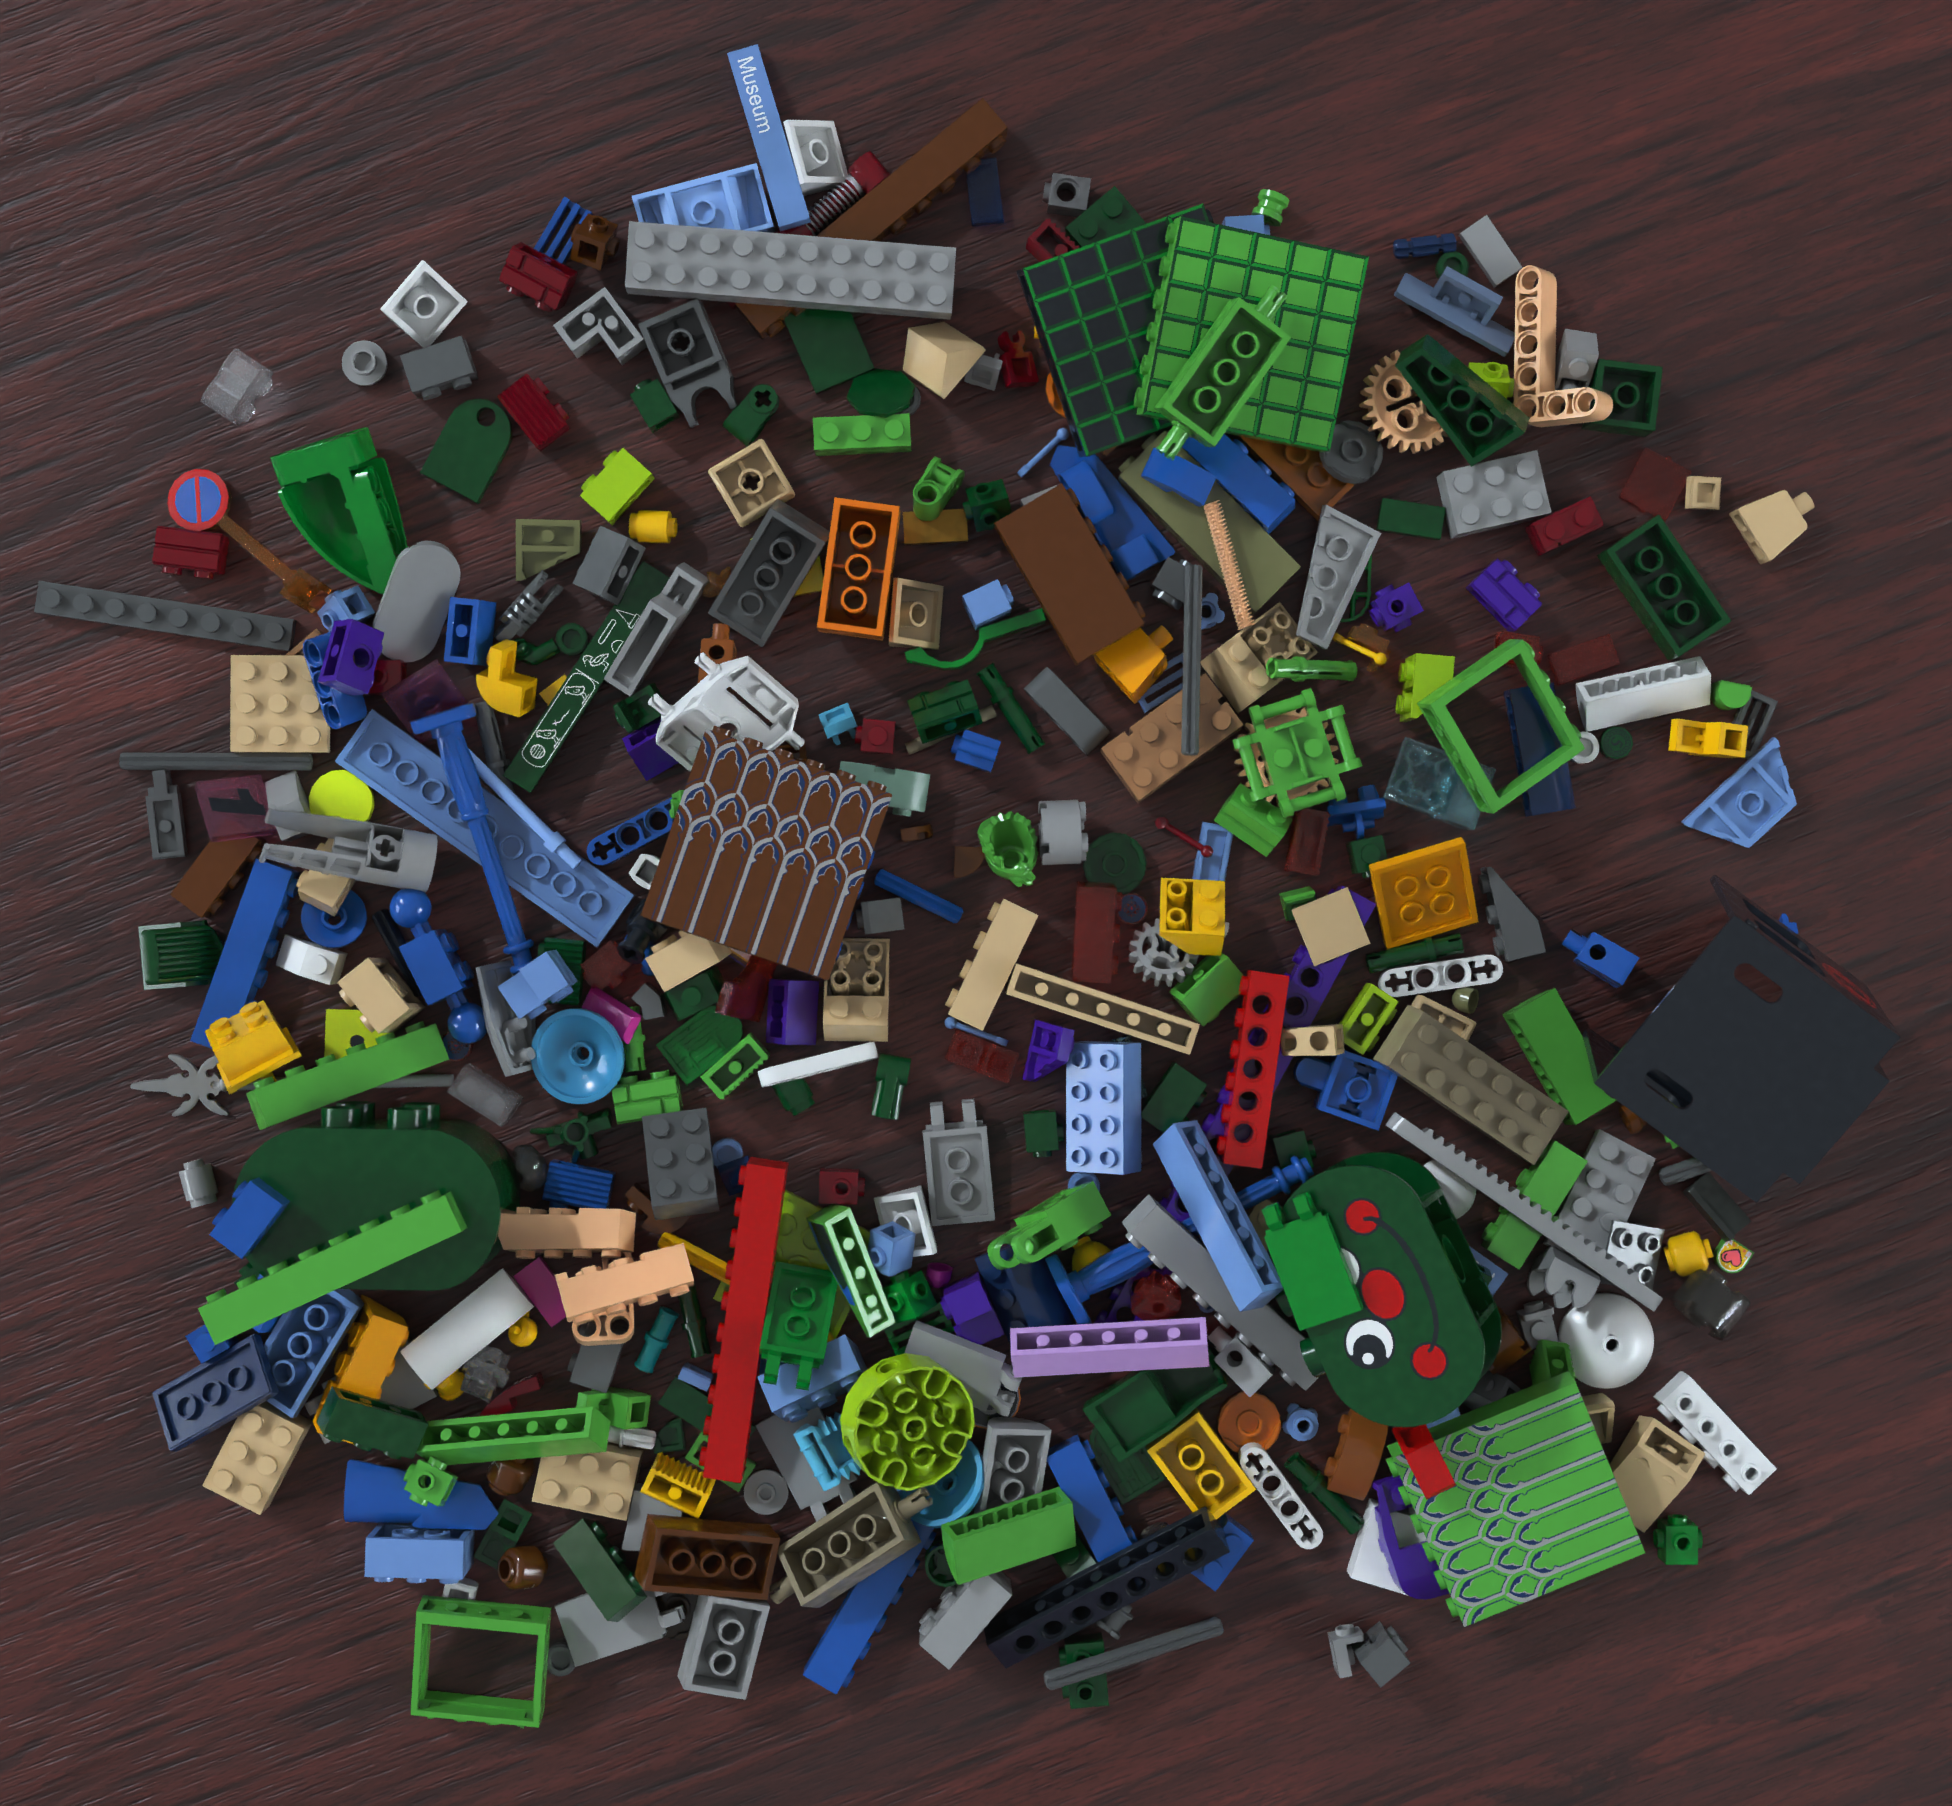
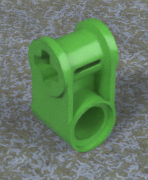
M935 456L913 489V512L915 516L923 521L936 519L951 497L960 488L965 471L962 469L955 470L943 464L941 458ZM923 499H932L933 501H932V502H923V501H921V500H923Z

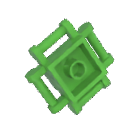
M1311 688L1302 690L1300 695L1263 707H1259V705L1249 707V714L1255 733L1234 739L1232 742L1234 748L1239 750L1252 790L1249 793L1252 802L1276 795L1282 816L1285 819L1294 816V812L1333 799L1336 802L1346 799L1345 789L1339 774L1362 767L1360 757L1356 758L1343 717L1346 714L1343 705L1318 712L1314 693ZM1305 707L1306 717L1266 729L1265 719ZM1331 719L1344 762L1336 765L1322 721ZM1254 743L1258 745L1271 785L1265 788L1251 748V744ZM1328 778L1330 787L1289 800L1287 790Z

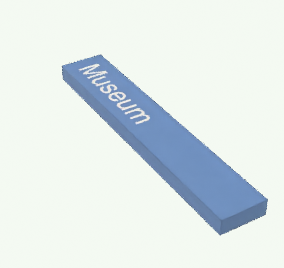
M758 44L727 53L779 230L784 231L811 223Z

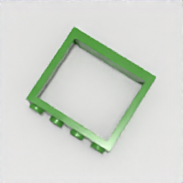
M1508 639L1417 703L1480 812L1494 814L1585 749L1580 741V731L1574 724L1570 723L1565 714L1566 707L1564 703L1554 695L1549 686L1551 682L1548 675L1538 667L1534 660L1535 653L1532 647L1523 639ZM1513 658L1562 746L1495 792L1445 705Z
M423 1595L416 1611L411 1715L428 1717V1719H453L457 1722L475 1721L485 1722L488 1725L506 1724L516 1725L520 1728H524V1726L539 1728L545 1708L552 1608ZM431 1625L538 1635L533 1701L427 1690Z

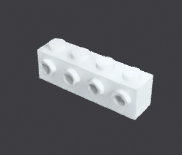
M1683 1371L1677 1373L1653 1396L1661 1404L1657 1407L1658 1411L1669 1422L1675 1419L1682 1428L1678 1432L1693 1445L1697 1443L1704 1450L1703 1452L1706 1454L1703 1459L1712 1468L1715 1469L1719 1466L1726 1473L1722 1479L1735 1492L1741 1489L1750 1495L1777 1469L1701 1387Z

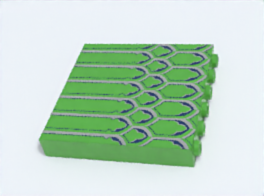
M1568 1371L1429 1428L1428 1430L1456 1486L1427 1500L1398 1442L1387 1446L1391 1457L1386 1459L1393 1478L1397 1476L1401 1478L1403 1486L1398 1487L1403 1502L1405 1506L1412 1504L1415 1514L1410 1515L1411 1521L1417 1534L1424 1532L1427 1542L1422 1543L1429 1562L1436 1561L1439 1570L1434 1571V1575L1440 1589L1447 1588L1451 1596L1445 1599L1452 1617L1459 1616L1464 1627L1645 1553L1580 1391Z

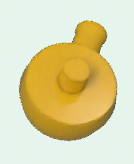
M530 1311L509 1327V1340L518 1347L531 1345L537 1336V1325L529 1318Z

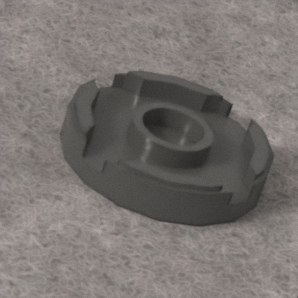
M1350 420L1335 425L1330 452H1319L1323 467L1332 477L1344 483L1357 484L1367 481L1378 471L1383 461V447L1381 442L1378 443L1375 432L1368 431V426L1361 422Z

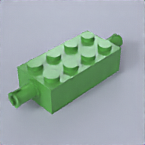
M1270 285L1255 309L1240 297L1229 300L1154 409L1169 419L1173 425L1161 444L1156 448L1159 453H1164V456L1169 460L1173 461L1175 459V456L1189 437L1196 439L1205 447H1215L1291 339L1290 335L1271 321L1284 300L1287 299V295L1284 292L1278 293L1280 291L1279 288Z

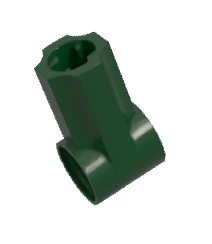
M880 1053L875 1077L877 1086L871 1115L898 1120L904 1086H907L911 1058Z

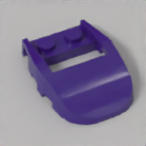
M1389 1476L1373 1481L1372 1488L1377 1491L1378 1506L1374 1507L1375 1519L1378 1522L1379 1530L1378 1542L1380 1550L1384 1553L1389 1565L1388 1570L1394 1583L1403 1593L1416 1599H1432L1449 1594L1447 1588L1440 1589L1434 1575V1571L1439 1570L1436 1561L1429 1562L1422 1543L1427 1541L1399 1548L1390 1513L1412 1507V1504L1405 1506L1398 1487L1403 1486L1400 1476L1394 1478Z

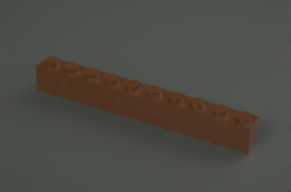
M982 98L817 236L882 242L890 233L893 235L898 234L907 226L908 222L906 220L915 212L918 215L922 214L932 205L931 199L939 192L943 195L949 192L957 184L956 178L963 172L967 174L973 172L981 164L980 158L990 151L992 154L997 152L1006 143L1005 137H1007L1008 127L985 99ZM735 303L739 313L762 340L768 335L770 338L777 335L785 327L783 322L788 315L792 313L794 317H797L807 309Z

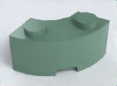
M841 761L839 770L855 775L856 782L867 785L868 781H873L887 787L885 792L892 794L888 806L893 808L892 814L911 817L912 811L925 813L931 774Z

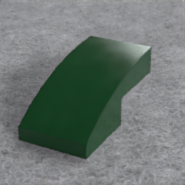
M506 1499L503 1500L498 1509L499 1514L491 1522L489 1529L473 1556L497 1569L499 1559L506 1550L516 1546L532 1516V1513Z

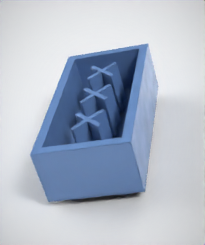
M1079 1041L1074 1043L1073 1051L1069 1054V1059L1066 1063V1171L1119 1175L1141 1171V1043Z

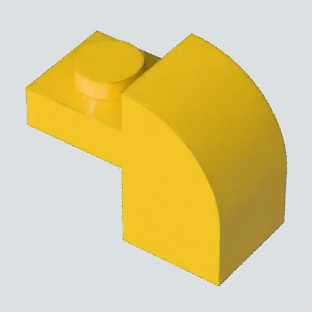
M505 639L490 647L486 658V663L489 667L476 674V683L482 698L488 705L499 712L521 717L535 708L537 678L515 672L517 642Z
M1672 719L1668 751L1704 757L1745 758L1748 726L1726 722L1706 723L1685 719Z

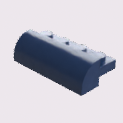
M1010 1245L1001 1247L1000 1256L1007 1261V1259L1014 1255ZM988 1252L975 1258L1010 1346V1328L1076 1325L1071 1311L1045 1261L1048 1255L1039 1261L1029 1264L1020 1263L1015 1267L1004 1270L996 1269L992 1265Z

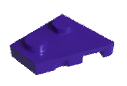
M1035 1019L1022 1079L1036 1082L1067 1063L1069 1054H1071L1074 1048L1075 1041L1073 1036L1075 1030Z

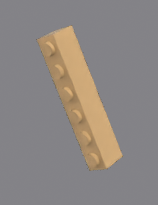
M1018 963L1014 965L1005 992L1007 995L1188 1055L1191 1054L1200 1026L1196 1022Z

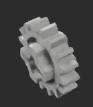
M1156 918L1153 927L1145 922L1143 923L1142 932L1135 930L1133 935L1134 941H1130L1129 951L1131 953L1128 960L1130 963H1136L1133 970L1135 974L1144 973L1142 981L1146 982L1153 978L1155 979L1154 985L1158 987L1161 980H1163L1168 987H1171L1174 978L1182 983L1184 982L1185 973L1188 975L1193 973V964L1197 963L1198 955L1188 954L1184 951V959L1180 963L1179 955L1182 949L1159 936L1160 920ZM1147 943L1148 950L1146 951V954L1143 955L1142 948L1144 944Z

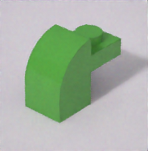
M610 1387L607 1393L591 1389V1391L578 1392L576 1408L593 1406L611 1421V1426L624 1430L647 1427L651 1395Z

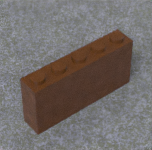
M1061 483L995 522L994 528L1077 666L1143 627L1145 623L1142 618L1146 614L1137 600L1132 602L1126 593L1129 585L1122 573L1118 572L1115 574L1109 564L1113 561V558L1104 544L1099 546L1093 534L1097 532L1088 516L1082 518L1076 508L1080 505V502L1071 488L1066 490Z

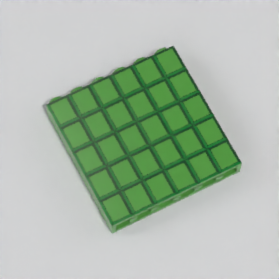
M1183 216L1174 219L1173 223H1169L1165 236V242L1169 243L1167 257H1162L1159 267V276H1163L1161 289L1156 290L1153 298V309L1157 310L1155 320L1150 322L1147 330L1146 341L1150 342L1148 355L1144 354L1141 361L1140 374H1143L1144 377L1142 388H1137L1134 397V407H1138L1136 415L1170 421L1154 408L1229 300L1240 297L1255 309L1268 291L1269 286L1273 285L1280 289L1278 293L1284 292L1287 295V299L1284 300L1271 321L1290 335L1291 339L1225 433L1318 452H1330L1369 256Z

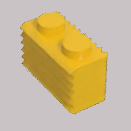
M660 1452L657 1454L640 1492L699 1519L716 1479L703 1478V1471L698 1472L697 1468L687 1467L686 1463L681 1464L680 1460L675 1461L674 1457L669 1458L668 1455L664 1456Z

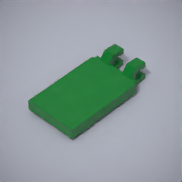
M1309 1191L1296 1195L1292 1199L1300 1219L1286 1223L1279 1202L1262 1209L1266 1224L1269 1227L1268 1230H1265L1266 1235L1264 1239L1299 1331L1361 1311L1364 1308L1328 1213L1322 1215L1321 1211L1317 1212Z
M776 1261L759 1347V1354H762L761 1359L767 1360L763 1383L776 1385L780 1362L799 1365L796 1389L809 1391L812 1369H819L820 1365H823L838 1286L831 1271Z

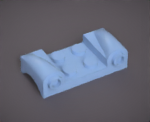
M757 163L632 196L639 222L769 233L775 231Z

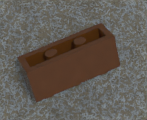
M227 817L170 895L201 918H209L211 915L216 916L225 906L226 900L224 898L231 889L233 891L236 890L245 879L246 875L243 872L250 863L254 865L255 860L259 859L262 847L267 840L237 818Z

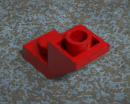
M1426 1424L1415 1427H1394L1391 1429L1426 1500L1456 1486Z

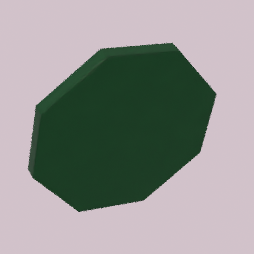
M876 368L853 379L847 394V400L859 414L887 418L909 408L915 392V385L901 371Z

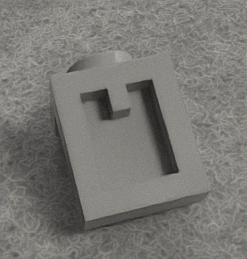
M1538 1300L1524 1304V1309L1516 1311L1523 1341L1527 1340L1532 1349L1536 1348V1345H1538L1537 1341L1541 1339L1559 1342L1552 1317L1554 1314L1552 1306L1547 1303L1543 1304V1301Z
M1343 1624L1335 1627V1631L1327 1632L1334 1670L1339 1678L1352 1676L1350 1665L1355 1664L1352 1646H1347V1644L1365 1640L1364 1634L1358 1626L1354 1627L1353 1624Z

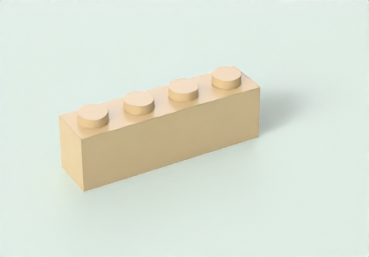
M1003 899L1001 904L994 902L987 917L988 920L992 921L987 933L980 931L973 946L974 949L978 950L973 962L968 959L966 960L959 977L964 979L959 991L954 988L952 989L945 1006L950 1008L948 1015L983 1031L1039 915L1006 899Z

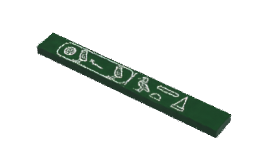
M644 561L641 563L630 580L619 605L613 606L503 775L504 777L532 794L605 682L604 677L648 602L662 592L670 577Z

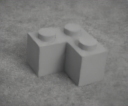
M605 287L553 325L577 359L602 340L621 365H624L647 348L643 337Z

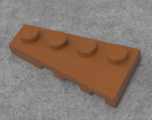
M1231 434L1245 445L1249 453L1257 461L1260 460L1270 469L1271 475L1279 483L1284 482L1291 488L1295 494L1294 498L1317 521L1320 519L1322 505L1333 507L1355 485L1341 482L1332 477L1323 467L1318 451Z

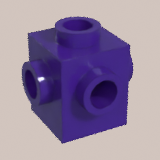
M1408 582L1397 589H1394L1391 584L1376 592L1375 594L1378 599L1370 603L1372 609L1369 610V613L1377 627L1382 626L1384 632L1393 627L1396 633L1412 625L1410 618L1424 610ZM1391 605L1395 606L1396 612L1392 610Z

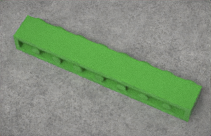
M437 1190L420 1198L423 1204L411 1209L409 1204L393 1210L390 1212L392 1218L381 1224L378 1218L359 1226L361 1233L349 1237L348 1233L345 1232L328 1240L331 1247L320 1252L317 1246L298 1254L300 1261L289 1266L286 1260L267 1268L269 1275L259 1280L255 1274L236 1283L239 1289L227 1294L224 1288L206 1296L205 1298L208 1303L199 1307L198 1310L214 1345L464 1231L467 1225L451 1191L441 1195L440 1191Z

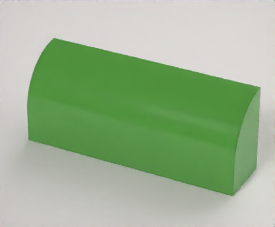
M1556 988L1535 995L1502 1014L1549 1098L1569 1111L1563 1120L1564 1125H1577L1616 1101V1099L1608 1096L1601 1088L1594 1084L1583 1036Z
M1060 1487L941 1524L945 1556L950 1571L958 1585L1077 1546L1073 1502Z

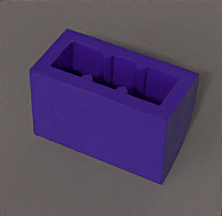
M661 716L622 738L627 752L646 781L679 763L656 744L655 737L661 722Z
M769 979L766 1043L816 1045L819 981Z

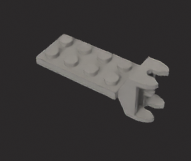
M1598 1129L1595 1130L1583 1156L1588 1162L1561 1203L1556 1217L1563 1220L1562 1225L1566 1223L1573 1227V1232L1578 1231L1585 1236L1584 1240L1589 1239L1595 1243V1247L1599 1246L1606 1250L1611 1221L1627 1222L1656 1158ZM1545 1238L1543 1244L1548 1247L1535 1259L1527 1279L1528 1292L1530 1295L1535 1296L1545 1288L1549 1295L1554 1294L1555 1308H1564L1571 1302L1574 1308L1585 1306L1593 1298L1600 1284L1599 1274L1554 1242Z

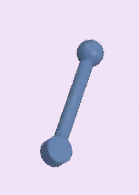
M1066 428L1058 429L1057 436L1024 465L1017 474L1021 478L1026 475L1055 445L1069 437V431Z
M951 1016L947 1017L944 1022L948 1029L957 1028L1003 1046H1007L1009 1041L959 1023Z

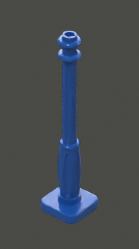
M468 703L410 721L414 734L430 731L432 738L437 740L450 789L461 813V820L467 821L503 927L508 944L504 947L503 952L507 955L511 954L514 965L510 968V973L517 974L520 972L519 969L534 960L529 949L534 945V941L526 939L487 822L486 815L489 813V809L486 807L479 775L462 730H464L462 721L475 717L477 714L474 703Z
M1292 1156L1290 1159L1291 1165L1283 1169L1273 1166V1174L1237 1192L1236 1195L1244 1210L1280 1192L1289 1195L1291 1193V1186L1300 1181L1302 1184L1308 1181L1309 1177L1314 1175L1307 1159L1304 1157L1299 1160L1298 1157ZM1191 1217L1180 1222L1195 1236L1199 1235ZM1131 1242L1102 1255L1078 1272L1074 1270L1067 1273L1057 1254L1045 1258L1056 1285L1077 1324H1092L1083 1302L1090 1299V1295L1120 1284L1153 1264L1148 1257L1151 1252L1144 1246L1138 1249Z

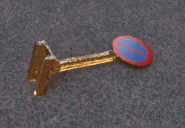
M194 469L183 473L174 481L169 490L167 505L170 516L177 525L188 530L203 532L220 526L283 580V585L285 586L279 592L280 594L311 614L316 609L309 603L320 590L327 594L331 592L332 589L302 568H299L298 571L291 570L228 517L231 495L228 485L221 476L210 470Z

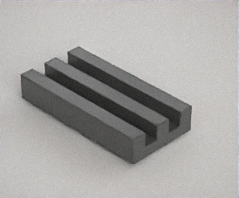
M1753 690L1751 691L1749 701L1737 709L1732 724L1741 725L1752 698L1755 699L1745 723L1748 726V738L1762 703L1767 704L1750 746L1746 750V759H1749L1757 752L1778 701Z

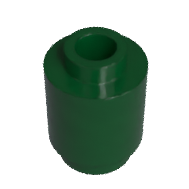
M804 1078L771 1086L785 1110H790L793 1116L815 1104L811 1097L814 1094Z

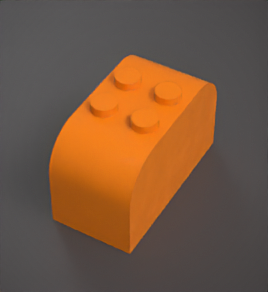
M834 498L817 622L819 632L883 641L898 541L900 506Z

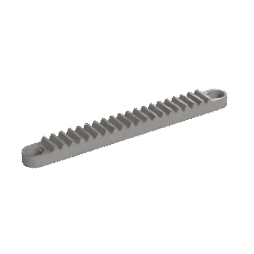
M1396 1112L1393 1113L1386 1123V1126L1653 1312L1663 1300L1661 1296L1638 1281V1272L1631 1268L1628 1269V1265L1621 1261L1617 1262V1258L1609 1253L1606 1254L1605 1249L1599 1246L1595 1247L1593 1241L1589 1239L1584 1240L1585 1236L1578 1231L1573 1232L1574 1228L1566 1223L1562 1225L1563 1220L1556 1216L1552 1217V1213L1546 1209L1541 1210L1540 1204L1534 1201L1530 1203V1197L1524 1194L1519 1196L1520 1190L1513 1186L1508 1188L1509 1183L1503 1179L1498 1180V1175L1493 1172L1487 1173V1167L1481 1164L1476 1166L1477 1161L1471 1157L1465 1159L1466 1153L1458 1149L1454 1152L1455 1145L1450 1142L1444 1144V1138L1440 1135L1433 1137L1432 1129L1426 1127L1420 1130Z

